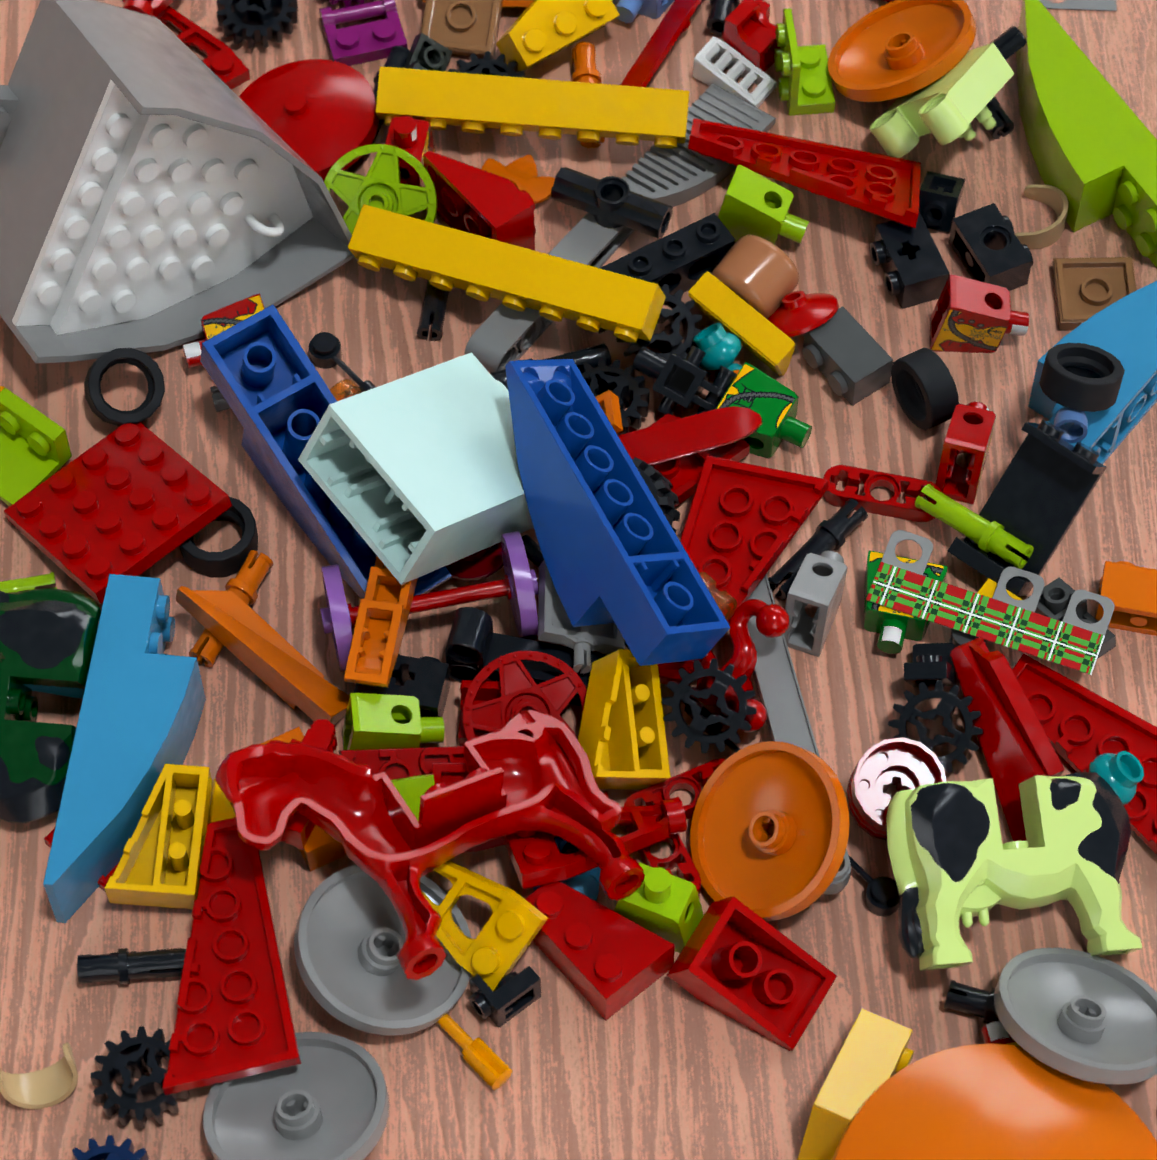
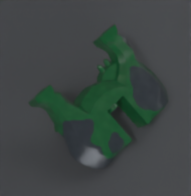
M55 588L33 589L13 593L0 591V818L7 822H32L59 811L77 727L67 724L34 722L38 713V700L36 696H31L32 689L24 684L85 689L101 610L91 597L80 592Z

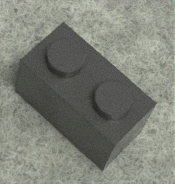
M843 306L826 323L804 333L802 353L810 367L817 368L827 378L829 386L834 393L839 396L842 395L852 406L890 383L893 359Z

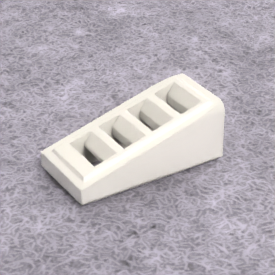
M715 36L701 49L693 61L694 78L708 86L715 84L756 108H759L777 87V82ZM726 68L729 69L727 74L723 72ZM739 76L744 77L739 84L736 82ZM753 83L758 85L752 93L747 91Z

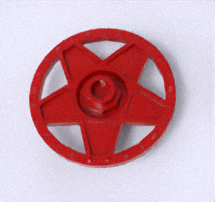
M517 651L500 656L488 663L476 675L467 690L462 713L467 741L476 738L473 728L491 733L499 732L518 713L522 715L527 710L545 713L564 722L578 740V736L560 714L577 692L583 712L587 689L579 675L568 664L550 654L538 651ZM521 660L544 662L564 674L536 684ZM499 668L501 697L473 705L474 698L481 684L494 670Z

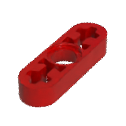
M836 465L829 468L823 478L828 480L829 489L823 497L833 506L842 507L851 498L859 503L854 508L855 510L862 506L868 513L915 522H929L935 518L922 509L915 507L918 495L926 497L927 501L932 504L937 503L921 492L927 484H931L941 492L939 487L930 481L846 465ZM838 481L846 482L844 491L836 490ZM860 484L864 485L863 496L858 495ZM876 487H886L891 490L893 497L886 501H880L875 499L870 491ZM901 492L906 493L904 503H899Z

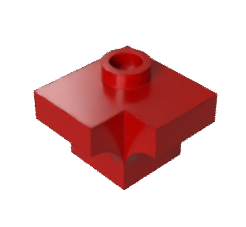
M743 0L725 18L722 39L765 72L774 63V49L780 48L777 46L776 26L769 21L770 4L763 0Z

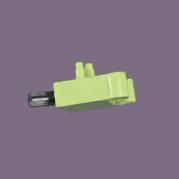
M1012 26L990 44L968 51L965 57L952 70L937 81L916 92L897 98L869 128L887 155L896 158L903 157L916 147L920 136L929 133L934 135L940 145H946L958 137L971 141L976 137V132L971 124L975 117L979 123L983 124L985 129L990 130L994 128L996 121L992 117L987 104L1015 74L1006 59L1026 44L1024 35L1017 27Z

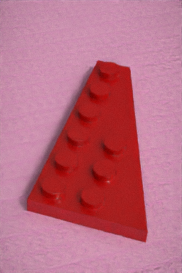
M693 118L688 149L736 166L738 164L756 173L805 189L813 194L825 196L913 228L916 227L919 215L921 162Z
M706 456L680 542L728 624H730L735 610L741 603L747 601L829 489L827 479ZM695 660L658 664L660 684L667 685L669 681L680 683L682 678L678 670L683 667L691 674L694 672Z
M1023 654L1012 671L1053 748L1076 772H1089L1090 763L1097 756L1104 753L1118 754L1121 751H1127L1140 761L1144 770V777L1137 783L1135 796L1124 807L1129 816L1131 829L1157 855V727Z
M236 817L207 824L199 871L201 876L197 900H194L192 912L193 924L191 935L187 942L181 976L175 1029L171 1035L168 1070L165 1073L162 1087L165 1095L301 1064L260 851L258 848L244 843L238 836Z

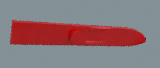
M702 0L674 1L620 85L646 87L680 34L690 26V18Z
M732 406L618 435L632 459L636 457L649 465H654L742 440L754 433L762 425V418L759 413L749 408Z

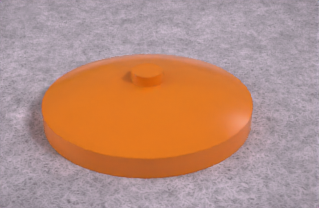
M895 0L859 19L838 39L828 59L829 74L837 90L843 96L856 101H886L911 94L943 77L965 57L975 40L976 22L969 6L964 0Z
M766 741L756 743L728 757L713 772L704 785L697 800L691 822V856L700 874L701 884L708 895L715 902L734 896L765 921L787 918L809 907L832 883L846 852L849 836V811L844 790L834 771L823 759L807 749L786 742Z

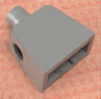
M828 550L822 552L821 555L814 553L806 554L787 595L785 610L789 615V626L784 636L788 647L820 657L842 600L848 568L844 564L843 557L837 552ZM808 604L818 607L814 618L808 616L805 612V607Z

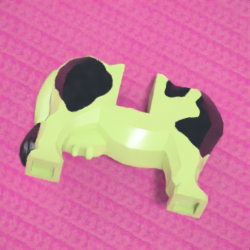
M1077 772L1058 777L1036 775L1018 784L1026 841H1013L1003 844L993 778L976 781H946L921 785L915 789L902 790L895 793L889 802L886 827L888 852L900 895L898 936L911 958H919L920 971L959 968L973 963L971 951L960 935L959 918H962L963 925L968 928L973 924L972 917L975 916L979 917V922L982 926H987L990 921L988 911L996 904L1022 910L1043 907L1059 900H1068L1078 916L1081 933L1088 939L1087 953H1090L1091 956L1128 954L1142 949L1140 938L1129 931L1121 919L1122 891L1119 878L1127 855L1131 826L1128 813L1122 801L1107 781L1096 772Z

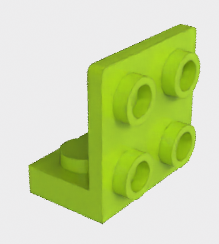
M783 9L782 23L776 24L777 46L780 48L774 49L776 72L781 71L783 78H779L780 101H787L789 116L834 113L835 98L831 76L828 71L826 45L798 46L792 9Z
M4 388L0 392V500L11 506L54 475L72 457L64 428L10 390Z

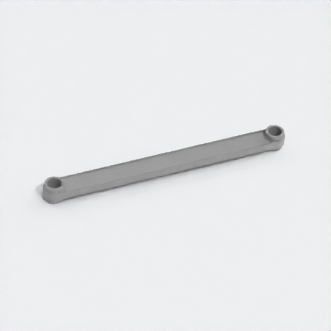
M767 574L747 600L757 599L768 605L775 604ZM753 616L748 621V631L757 652V662L753 676L760 701L767 712L766 722L771 740L793 744L819 756L785 636L783 634L780 637L767 638L762 635L756 627V616ZM847 849L838 870L839 872L824 894H837L848 884L851 874V862Z

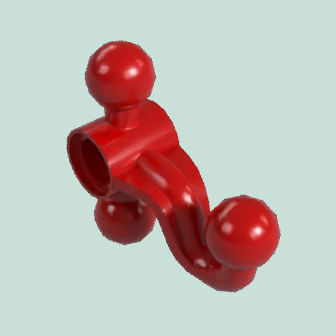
M750 599L741 603L731 618L729 625L731 627L730 635L734 644V653L731 659L722 668L718 669L724 671L732 663L735 665L732 673L733 677L738 678L746 674L748 679L742 685L744 691L753 690L750 677L757 662V652L748 631V621L751 617L756 616V627L767 638L782 636L788 629L789 615L784 608L777 604L768 605L761 600ZM711 650L701 662L704 668H709L711 660L716 658ZM706 676L696 679L698 680L696 688L700 690L712 686L716 677ZM730 685L725 693L730 707L739 712L738 697ZM713 694L707 699L699 698L706 705L718 707L716 705L718 697ZM756 699L747 700V705L756 707L757 713L745 716V720L752 725L750 731L743 730L744 732L758 731L766 722V709Z

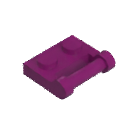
M379 0L332 10L331 7L319 9L332 61L353 66L386 59L393 46H402L408 49L395 0ZM385 15L386 18L336 29L337 24Z

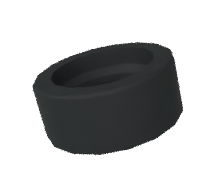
M1084 343L1058 344L1048 350L1039 384L1042 392L1047 397L1064 407L1078 411L1096 412L1106 410L1115 404L1124 375V368L1114 355L1099 347Z
M116 348L100 356L89 368L84 382L85 398L92 412L102 421L115 426L127 423L137 424L151 417L161 405L165 392L164 376L157 362L145 352L134 348ZM128 363L136 366L144 373L148 381V393L145 401L131 411H120L112 408L105 402L101 394L100 383L102 377L110 367L116 364Z
M921 348L893 362L891 379L894 392L902 410L913 424L920 429L928 430L952 418L955 406L959 404L958 392L949 369L934 351Z
M229 497L232 507L213 520H226L237 524L241 528L242 538L232 548L222 552H208L199 549L194 543V535L179 545L186 564L195 572L208 577L230 576L239 572L249 551L258 550L256 521L250 508L239 499Z

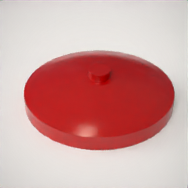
M307 59L281 65L257 78L239 96L322 177L323 181L339 158L355 148L370 145L378 130L377 100L371 85L360 72L337 61ZM361 156L351 161L342 170L345 171L346 169H348L356 161H358L361 158Z

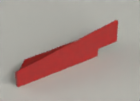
M977 638L955 647L951 651L950 656L964 697L971 695L974 699L968 707L969 711H981L982 716L974 720L973 723L975 727L984 730V734L978 735L1012 839L1013 841H1026L1018 784L1036 775L1058 777L1062 775L1065 769L1006 657L998 650L989 652L984 639Z

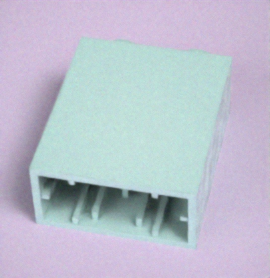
M472 352L329 404L298 458L302 466L401 585L501 542L502 534L516 531L522 533L534 528L517 463L508 389L491 376Z

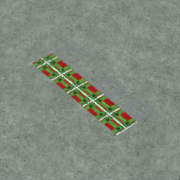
M897 530L892 533L866 598L867 601L1092 675L1115 608L1110 598L1082 589L1076 590L1070 598L1063 621H1059L1035 613L1044 588V580L1040 575L1016 567H1007L1001 573L993 598H989L923 576L933 550L932 542L925 537L903 530ZM903 540H913L920 545L922 556L914 563H904L895 555L896 545ZM1016 576L1025 577L1031 581L1033 593L1028 599L1016 600L1007 593V582ZM1086 599L1097 601L1101 604L1104 611L1102 619L1096 623L1083 622L1076 614L1077 605Z

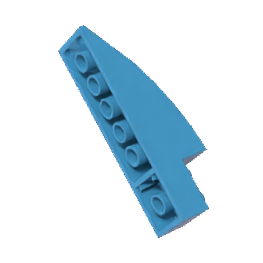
M1157 281L1126 295L1094 314L1056 344L1084 343L1099 347L1114 355L1124 368V375L1115 404L1106 410L1096 412L1084 411L1088 420V432L1086 437L1079 442L1099 454L1096 461L1104 464L1157 402ZM1046 353L1037 362L1028 407L1049 419L1048 422L1054 425L1056 414L1064 406L1052 401L1042 392L1039 382ZM1075 442V443H1069V444H1071V445H1073V446L1075 447V445H1076L1077 442Z
M109 574L43 883L58 923H66L99 887V878L102 875L106 877L120 862L124 853L123 849L140 821L141 812L164 765H183L195 737L205 705L206 696L197 657L164 654L166 642H172L174 638L175 618L169 617L170 597L164 595L160 578Z

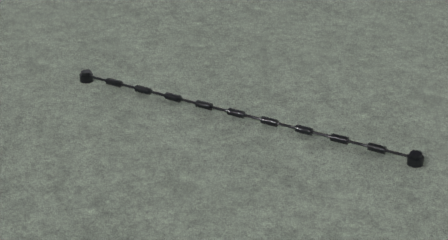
M321 332L312 338L309 343V354L311 362L316 367L328 369L338 365L359 385V393L376 388L370 380L363 382L341 360V344L336 336L329 332ZM529 535L521 536L527 558L539 568L544 560L540 546ZM624 640L625 646L630 650L626 641ZM683 702L686 705L684 711L693 719L690 705ZM703 706L701 714L708 717L711 713ZM718 722L708 725L705 732L708 735L722 733L723 724ZM729 738L725 740L726 745L734 753L740 750ZM849 856L851 867L868 883L865 895L867 908L878 916L894 914L899 908L900 897L896 881L889 877L873 879Z

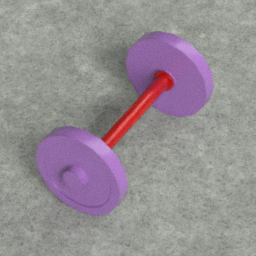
M519 531L501 535V549L505 571L504 579L413 596L409 614L507 596L508 600H510L520 638L537 636L538 616L535 595L539 594L535 570H530L526 550ZM336 564L321 567L327 607L321 608L320 612L324 633L333 634L340 672H344L353 638L352 629L355 628L359 606L352 607L351 603L347 604L339 565Z

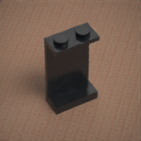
M1042 420L1040 424L1025 422L1021 430L1028 433L979 514L990 522H998L1004 526L1005 531L1034 547L1030 558L1015 549H1011V551L1027 561L1022 570L1041 575L1107 468L1096 461L1099 457L1096 451L1080 442H1077L1075 447L1061 438L1064 432L1045 420ZM956 537L948 549L949 553L998 583L1001 573L1005 568L1015 567L996 554L986 553L968 537ZM1021 576L1011 578L1006 584V589L1016 596H1026L1033 588L1031 581Z

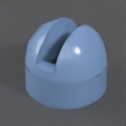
M1064 407L1056 414L1054 425L1064 432L1061 437L1068 443H1075L1086 437L1088 420L1084 411Z

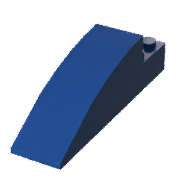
M273 304L203 342L200 361L243 426L242 446L262 476L330 565L338 564L341 577L361 599H364L371 566H375L377 555L298 461L329 404L335 403L337 400ZM444 566L418 577L414 596L425 594L451 579L452 575L447 567Z
M574 360L509 361L505 369L520 477L543 558L572 626L580 627L615 623L639 666L703 659L731 627Z

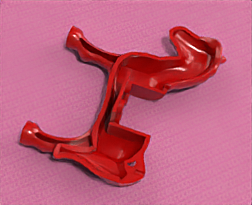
M527 710L522 715L518 713L499 732L489 733L465 742L464 757L468 775L464 780L449 786L445 783H437L431 786L420 797L419 820L414 816L385 772L372 774L371 767L368 765L355 764L345 756L330 752L321 747H311L303 742L286 743L279 740H271L265 745L252 744L229 753L216 772L215 781L234 809L238 836L244 843L252 845L261 851H268L281 841L288 821L296 812L307 817L336 841L342 843L347 856L381 886L403 924L406 938L397 954V958L407 979L419 980L431 975L442 965L446 957L443 947L435 937L442 919L440 914L432 908L423 896L420 889V878L472 847L516 832L538 830L558 836L585 852L601 869L599 878L601 888L609 899L620 900L630 896L644 881L645 874L636 860L630 858L621 838L610 832L620 821L622 807L617 802L608 798L599 789L592 773L588 755L567 725L551 715L538 711Z

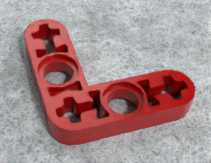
M726 759L712 760L668 780L640 790L627 798L624 807L655 805L661 800L670 799V795L675 790L687 789L691 791L695 798L692 803L683 806L686 820L693 817L697 800L704 785L713 772ZM625 826L629 834L634 832L632 826ZM678 833L669 835V838L662 840L674 847L673 854L668 858L661 859L653 856L649 850L651 845L638 850L642 860L648 866L663 868L671 875H673L671 870L677 866L676 873L678 877L693 883L700 897V874Z

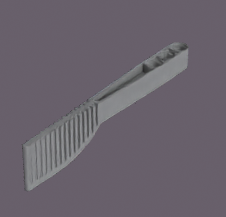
M711 84L699 99L688 108L685 144L677 143V148L674 149L658 148L653 144L650 151L644 154V158L641 157L638 160V164L635 163L632 166V171L628 170L626 177L623 176L621 179L628 183L632 192L673 207L683 204L717 185L737 167L728 162L701 155L696 151L688 149L693 118L762 132H768L775 124L776 118L715 84ZM587 213L548 254L601 268L631 235L634 229L626 226L611 229L602 227L595 221L593 214ZM501 303L470 337L465 348V354L472 352L489 372L505 370L507 363L519 360L553 321L539 315L538 310L526 307L525 311L521 312L510 309Z

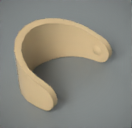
M1043 184L1027 185L1024 189V195L1031 200L1043 202L1050 206L1058 216V219L1045 229L1037 232H1020L1015 234L1020 243L1027 245L1029 249H1042L1051 246L1061 237L1065 227L1069 202L1067 196L1057 187Z
M69 1043L63 1044L65 1056L47 1068L21 1074L7 1073L0 1069V1093L11 1104L26 1109L48 1108L64 1101L72 1094L78 1083V1072L71 1045Z

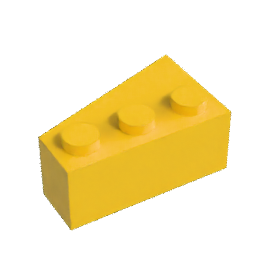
M534 0L497 41L496 45L501 54L505 55L507 64L516 61L518 71H526L603 28L620 14L612 0Z
M619 649L592 662L578 741L588 755L592 773L599 789L643 790L670 779L658 664L639 666L631 651L626 649Z
M177 764L164 765L141 812L140 821L123 849L124 853L113 876H110L105 886L109 903L193 910L194 900H197L201 876L199 871L210 813L213 787L210 767Z
M863 1008L861 1009L813 1104L797 1160L833 1159L844 1131L861 1105L880 1085L901 1069L910 1065L915 1052L907 1048L912 1029Z

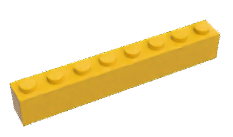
M380 66L376 114L379 119L385 120L384 124L390 126L391 119L394 117L410 116L413 119L427 120L431 123L432 130H446V125L462 126L461 131L468 133H484L485 128L500 129V134L506 136H523V131L539 132L538 137L544 139H561L562 134L577 135V140L582 142L596 143L600 142V137L616 138L615 143L620 145L635 146L639 144V140L654 141V146L658 148L674 149L677 148V143L685 144L689 91Z
M365 204L362 206L347 247L358 259L357 263L366 269L380 271V268L384 267L394 270V275L408 281H415L417 277L430 280V285L444 291H452V288L456 287L466 290L465 293L468 296L480 301H488L489 297L503 300L502 304L510 309L524 312L525 308L528 307L538 310L539 315L556 322H561L564 317L576 321L577 326L591 332H599L600 328L614 331L613 335L615 337L632 343H636L637 338L651 341L666 298L659 285Z

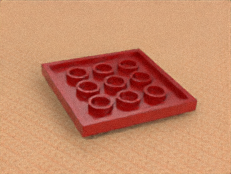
M139 422L137 424L127 423L118 427L5 509L4 513L9 523L99 604H102L109 574L141 575L232 507V503L228 494Z

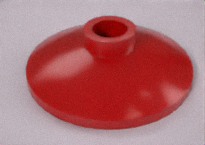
M794 291L782 298L783 304L768 320L788 337H793L809 332L826 323L836 314L839 304L837 298L828 293L805 294L803 291Z

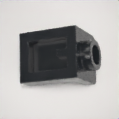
M927 171L919 195V213L927 228L944 232L951 231L952 219L955 218L956 209L963 194L965 179Z
M953 643L915 644L913 646V663H904V680L913 687H919L921 682H925L928 687H935L937 680L943 681L944 686L957 685L956 670L950 656L951 651L956 646Z
M528 966L520 973L512 972L506 975L493 992L480 975L476 974L470 978L471 996L469 1001L482 1019L490 1017L496 1026L500 1028L541 997V978Z

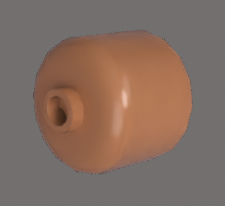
M755 235L740 237L712 272V275L766 319L773 315L783 304L782 298L793 292L799 282L798 270L790 257L772 242Z

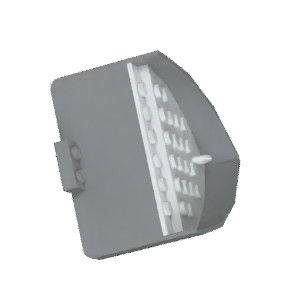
M96 0L40 1L8 85H0V316L36 364L98 359L103 354L116 348H134L149 353L164 351L204 337L200 320L204 315L256 294H260L264 308L273 304L276 307L355 257L347 248L352 235L322 177L157 17Z

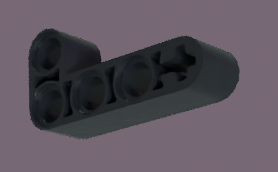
M463 607L456 610L445 648L446 663H449V672L452 679L460 683L462 680H473L488 663L500 656L517 651L547 653L562 660L573 669L574 650L572 648L493 633V620L486 612L472 607ZM591 651V666L592 662L606 656V654ZM521 660L536 684L564 674L544 662ZM499 668L494 670L487 678L500 681ZM579 670L577 674L587 689L590 672L581 674ZM578 692L569 704L581 706Z

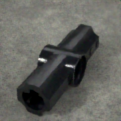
M561 167L551 189V199L593 214L595 221L605 228L611 229L626 226L659 239V237L662 238L672 217L673 206L630 191L628 183L620 177L609 176L597 179L573 169Z

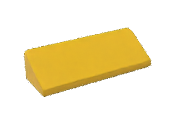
M710 272L704 273L688 291V296L695 302L694 306L713 322L721 323L726 332L737 335L741 339V344L779 376H783L787 372L795 349L794 341Z

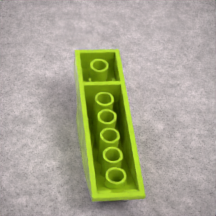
M1023 0L1018 29L1024 35L1026 44L1016 52L1019 112L1027 142L1039 174L1045 185L1057 187L1067 196L1069 204L1066 222L1073 232L1113 214L1116 224L1128 232L1135 241L1139 252L1143 256L1148 257L1157 268V139L1039 0Z

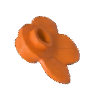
M530 154L511 162L507 166L488 158L481 168L484 171L509 179L520 191L525 190L528 192L535 204L541 203L551 196V189L555 178L549 176L538 177L536 163Z

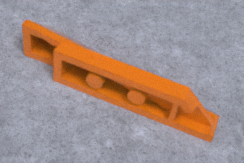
M184 586L177 589L175 601L293 710L298 707L311 720L317 721L318 718L329 719L333 725L346 715L349 695L324 679L325 676L233 591L190 590Z

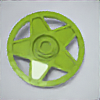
M370 144L355 148L339 158L329 170L324 180L329 193L332 189L349 206L343 216V220L351 235L353 234L363 204L406 216L428 209L425 221L435 222L437 193L432 177L415 156L399 147L386 144ZM377 152L366 176L342 170L357 157ZM399 157L415 168L425 187L400 183Z

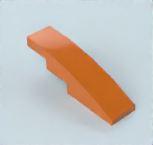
M378 556L376 557L375 566H371L365 597L360 600L344 680L345 682L388 687L405 632L418 578L401 585Z

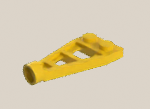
M448 860L434 869V871L449 879L452 883V888L440 905L434 904L423 893V896L432 908L440 914L442 919L436 936L460 966L473 976L479 974L491 990L495 991L498 983L512 971L548 917L514 890ZM462 895H471L489 904L492 909L491 917L476 938L467 937L452 917V908Z

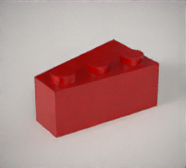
M560 881L544 884L525 898L526 901L548 917L533 939V942L605 1021L666 974L674 964L675 944Z

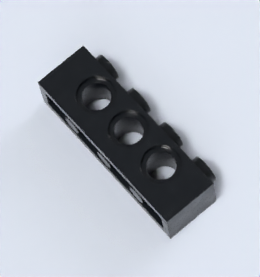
M713 213L600 269L658 284L659 287L667 284L670 295L675 294L680 289L684 293L689 291L704 273L710 272L712 274L736 240L718 216ZM600 328L598 333L600 334L607 329Z

